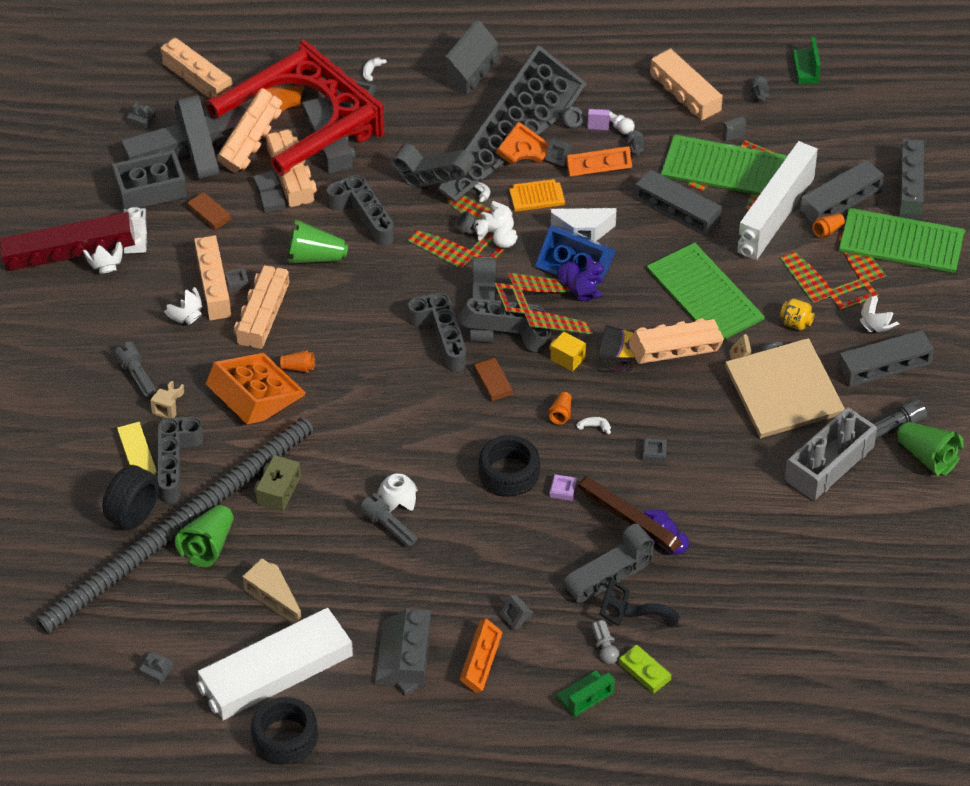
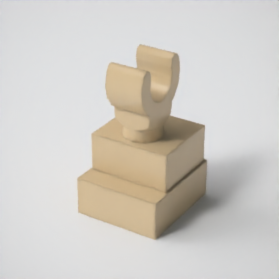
M171 381L168 384V391L159 388L151 399L152 414L166 419L175 418L177 415L175 399L184 394V385L182 384L178 389H174V382Z

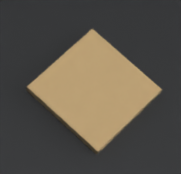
M809 338L726 361L725 363L728 374L760 439L833 418L845 409Z

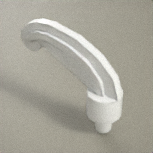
M380 58L369 60L363 69L364 79L372 81L373 77L370 75L374 67L381 66V64L387 61L385 59L380 60Z
M481 182L474 186L475 189L481 192L479 201H486L490 196L489 187Z
M601 417L586 418L577 424V429L582 430L584 426H600L603 432L611 433L609 422Z

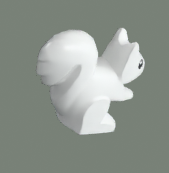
M492 201V213L481 212L482 219L474 221V229L479 241L488 232L494 233L493 242L498 247L509 248L516 243L518 237L516 231L512 229L514 225L512 211L508 206Z

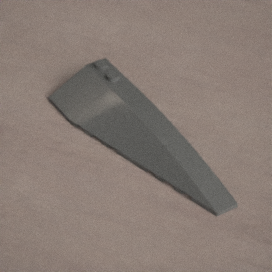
M538 45L524 60L463 149L470 152L475 158V162L466 176L462 179L443 182L438 187V190L453 202L457 201L506 161L495 152L518 122L539 135L557 121L567 107L573 105L587 83Z

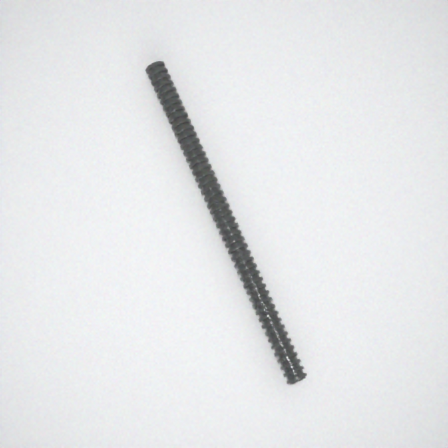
M299 417L298 421H294L287 429L282 430V433H278L266 445H262L250 457L245 458L239 465H236L234 470L231 469L228 474L223 475V478H219L212 486H208L206 490L198 494L195 499H191L190 503H186L179 511H175L173 515H170L168 520L156 526L157 529L153 528L151 533H146L145 537L140 538V541H136L134 545L129 546L128 550L125 549L123 554H119L117 558L112 559L111 563L108 562L106 567L100 568V572L96 571L94 576L91 575L88 580L83 581V585L79 584L77 589L71 591V594L67 593L65 598L62 597L59 602L54 603V607L50 606L48 612L44 611L42 616L38 615L36 617L38 627L44 633L51 634L52 629L56 630L58 625L61 626L64 621H68L70 616L73 617L76 614L75 612L81 611V607L85 608L87 603L93 601V598L96 599L99 597V594L102 595L105 592L104 589L108 590L110 585H115L116 581H120L122 577L127 576V572H132L133 568H137L139 564L144 563V559L148 560L150 555H154L156 551L161 549V546L165 547L167 542L170 543L180 529L217 504H221L222 500H226L233 492L238 491L244 484H247L249 479L252 480L255 475L260 474V471H264L265 465L271 462L274 455L282 457L292 447L297 446L308 435H311L313 433V426L310 421L304 417Z

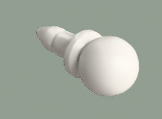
M610 112L609 120L614 123V128L618 129L620 133L627 135L634 130V122L631 119L625 118L623 115L617 116Z

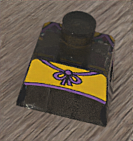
M610 325L605 326L599 353L598 372L635 371L637 361L629 346V341L634 332Z

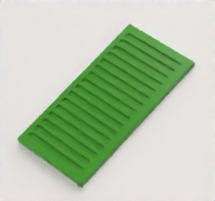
M674 135L661 174L669 179L760 195L785 161L786 155Z
M849 208L839 252L956 273L965 229Z
M695 242L647 266V270L694 321L701 318L705 320L714 319L718 330H720L724 338L723 340L765 318Z

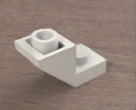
M132 207L124 209V212H129L135 235V245L125 247L124 253L146 252V208Z

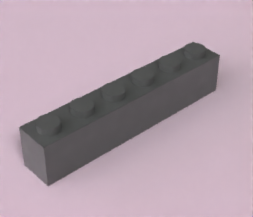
M242 106L232 109L218 119H214L211 115L205 116L213 148L225 144L245 112ZM182 123L121 140L126 161L175 150L177 158L190 155Z

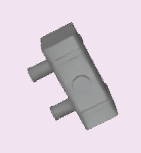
M846 407L787 460L785 481L815 501L874 448L877 427L849 407Z

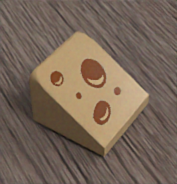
M747 334L743 335L731 347L729 351L731 360L751 355Z

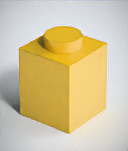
M564 331L558 338L552 340L549 347L551 350L550 360L572 372L585 359L586 343Z

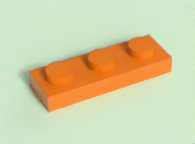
M629 146L566 155L568 176L632 168Z
M487 618L479 621L459 678L461 682L475 693L481 692L484 689L503 633Z

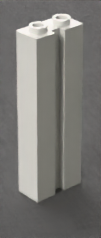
M800 141L797 142L740 222L739 235L741 237L738 240L737 253L754 260L759 258L813 181L817 148Z
M326 608L199 670L197 687L202 696L207 695L210 699L208 703L213 713H218L222 720H225L353 656L352 641L329 608Z

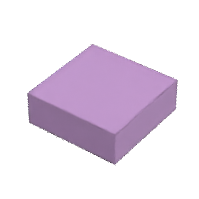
M589 109L588 129L609 130L610 110Z
M554 474L550 497L573 501L577 478Z

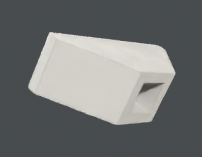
M616 208L551 209V226H559L597 241L616 226Z

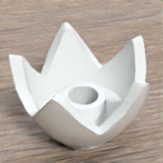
M118 242L111 255L100 245H98L92 257L87 250H83V253L92 268L99 269V273L104 274L117 270L116 265H119L121 262L123 249L121 242Z
M194 287L192 289L193 293L185 290V300H181V308L168 304L166 305L167 310L164 311L165 314L178 323L186 322L190 325L202 315L200 312L202 302L197 289Z
M871 296L867 299L861 311L863 317L860 319V322L871 333L874 330L877 332L888 331L899 325L898 322L888 325L893 312L875 313L878 301L877 296Z
M392 474L382 481L377 495L381 496L390 506L389 512L393 511L399 504L413 511L418 490L415 483L409 477L403 474Z

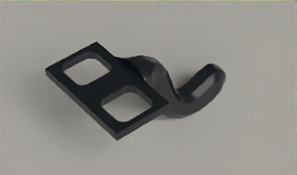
M613 579L609 580L599 615L614 625L620 626L622 617H639L650 614L661 616L671 626L678 625L680 616L674 609L657 603L632 606L627 602L630 590ZM613 585L623 591L622 601L612 595ZM607 604L618 611L616 620L606 614Z

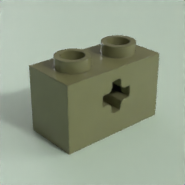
M274 455L271 462L265 465L261 481L258 480L255 484L254 493L257 496V504L284 511L301 478L300 462Z

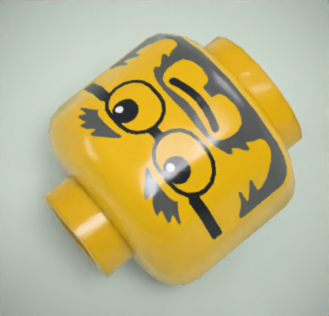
M791 299L789 302L785 301L780 312V318H782L785 326L800 331L804 330L807 325L811 326L815 316L812 313L811 305L798 299Z

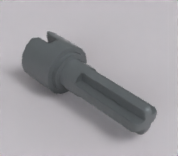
M125 342L127 350L123 351L118 346L114 351V355L124 370L130 371L144 397L152 398L157 393V390L141 365L142 356L133 342Z
M915 398L901 405L897 413L875 423L874 425L877 427L876 438L907 422L918 423L926 419L927 412L925 407L917 408L920 400Z
M376 493L372 494L374 501L366 497L360 506V511L373 523L380 522L407 547H412L416 543L417 537L389 512L390 506Z

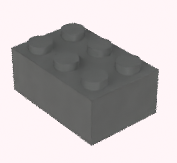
M175 150L112 164L114 180L123 209L132 207L142 208L187 197L185 178Z

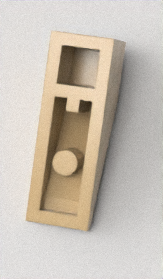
M262 558L243 576L244 591L291 623L295 624L301 621V610L280 569L274 563H269Z

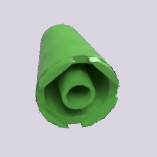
M294 220L293 224L297 225V229L292 228L288 253L292 254V258H287V263L341 261L342 257L346 258L348 245L345 244L344 239L302 221Z
M912 422L901 425L897 431L898 441L931 472L940 476L939 474H948L960 459L957 453L959 449L963 450L964 442L962 436L956 432Z
M216 505L180 529L175 537V545L181 556L186 555L191 559L189 562L198 567H210L219 558L234 520L231 510L226 506Z

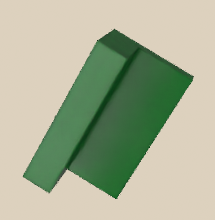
M811 37L810 49L793 50V61L798 84L819 83L821 64L816 39Z
M596 670L559 692L557 698L576 717L614 693L615 679L610 673L601 676Z

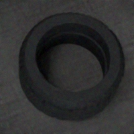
M504 435L496 437L484 445L479 455V477L489 491L498 495L512 497L526 493L537 483L540 474V456L530 441L519 436ZM514 458L524 462L527 467L516 473H502L494 469L492 465L501 459Z
M129 465L122 468L113 477L106 489L102 503L104 517L108 521L127 530L141 525L149 516L156 503L159 493L157 477L137 465Z
M283 696L270 699V701L263 703L253 715L251 722L253 745L262 758L272 763L287 765L303 760L312 752L317 743L318 727L315 713L307 703L297 698ZM280 720H293L305 728L297 738L289 741H276L264 734L271 724Z

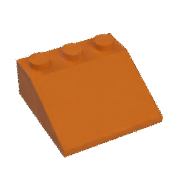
M265 353L214 362L206 381V385L213 393L222 399L246 424L265 421L302 398L306 393Z

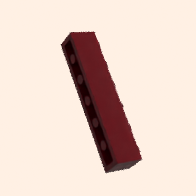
M129 212L7 236L0 238L1 258L6 270L12 271L85 256L83 250H87L89 255L95 254L98 245L102 246L106 251L114 250L118 242H121L122 248L134 246V226Z

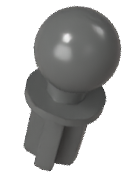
M756 76L751 81L752 91L757 99L766 101V97L769 96L767 80L763 76Z
M637 130L629 132L627 135L628 146L632 153H636V156H639L640 152L644 151L643 135Z

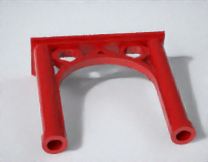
M304 39L300 41L297 51L218 97H212L205 102L209 114L214 119H218L225 113L255 97L261 88L267 90L275 85L290 83L297 87L306 85L321 92L330 101L333 107V115L324 127L271 158V165L279 176L289 173L291 168L344 136L352 135L359 142L366 141L372 133L375 136H384V106L381 101L371 96L365 88L359 86L353 78L347 76L340 67L335 66L327 56H323L313 45H310ZM347 101L352 103L354 106L351 108H345L339 106V104Z

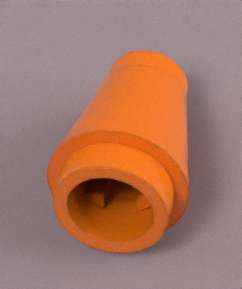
M840 213L819 217L812 225L813 232L819 238H827L844 225L845 220Z
M305 350L281 356V368L308 373L309 370H314L315 368L314 353Z
M567 392L559 393L548 410L550 420L558 425L566 423L571 417L572 397Z

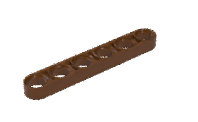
M584 476L577 484L585 495L629 525L639 524L654 542L669 552L674 553L682 544L672 532L590 477Z

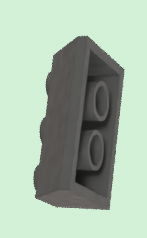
M476 20L445 56L446 87L468 95L472 89L477 87L481 78L487 75L491 66L496 64L500 57L498 42L481 21Z
M405 609L383 621L375 685L397 686V683L418 684V688H425L431 633V610Z

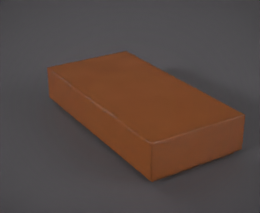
M204 192L187 202V207L214 230L232 220L231 214Z
M496 358L474 364V370L491 401L513 395V390Z

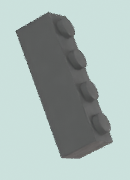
M326 97L303 102V115L311 134L324 127L333 115V107ZM344 136L319 151L329 174L353 168L355 151L353 146L348 145V136Z
M903 139L900 152L899 217L921 220L924 202V140Z
M868 160L856 164L850 170L840 173L829 182H825L813 191L805 193L801 199L800 212L812 223L819 217L842 213L882 190L884 174Z
M651 169L636 184V200L704 236H707L721 222L722 206Z
M923 330L914 333L910 332L903 336L889 338L882 342L868 344L864 347L840 353L838 369L847 385L852 387L932 364L934 348Z

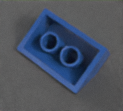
M550 226L535 267L557 275V271L562 264L572 261L579 266L580 271L586 270L587 256H590L591 259L603 265L604 271L598 275L603 278L610 268L616 249L559 226Z

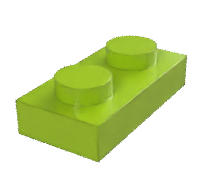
M635 645L619 658V664L653 694L671 680V674L638 645Z

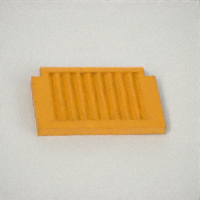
M555 179L513 184V188L510 189L514 212L565 205L560 182L556 183Z

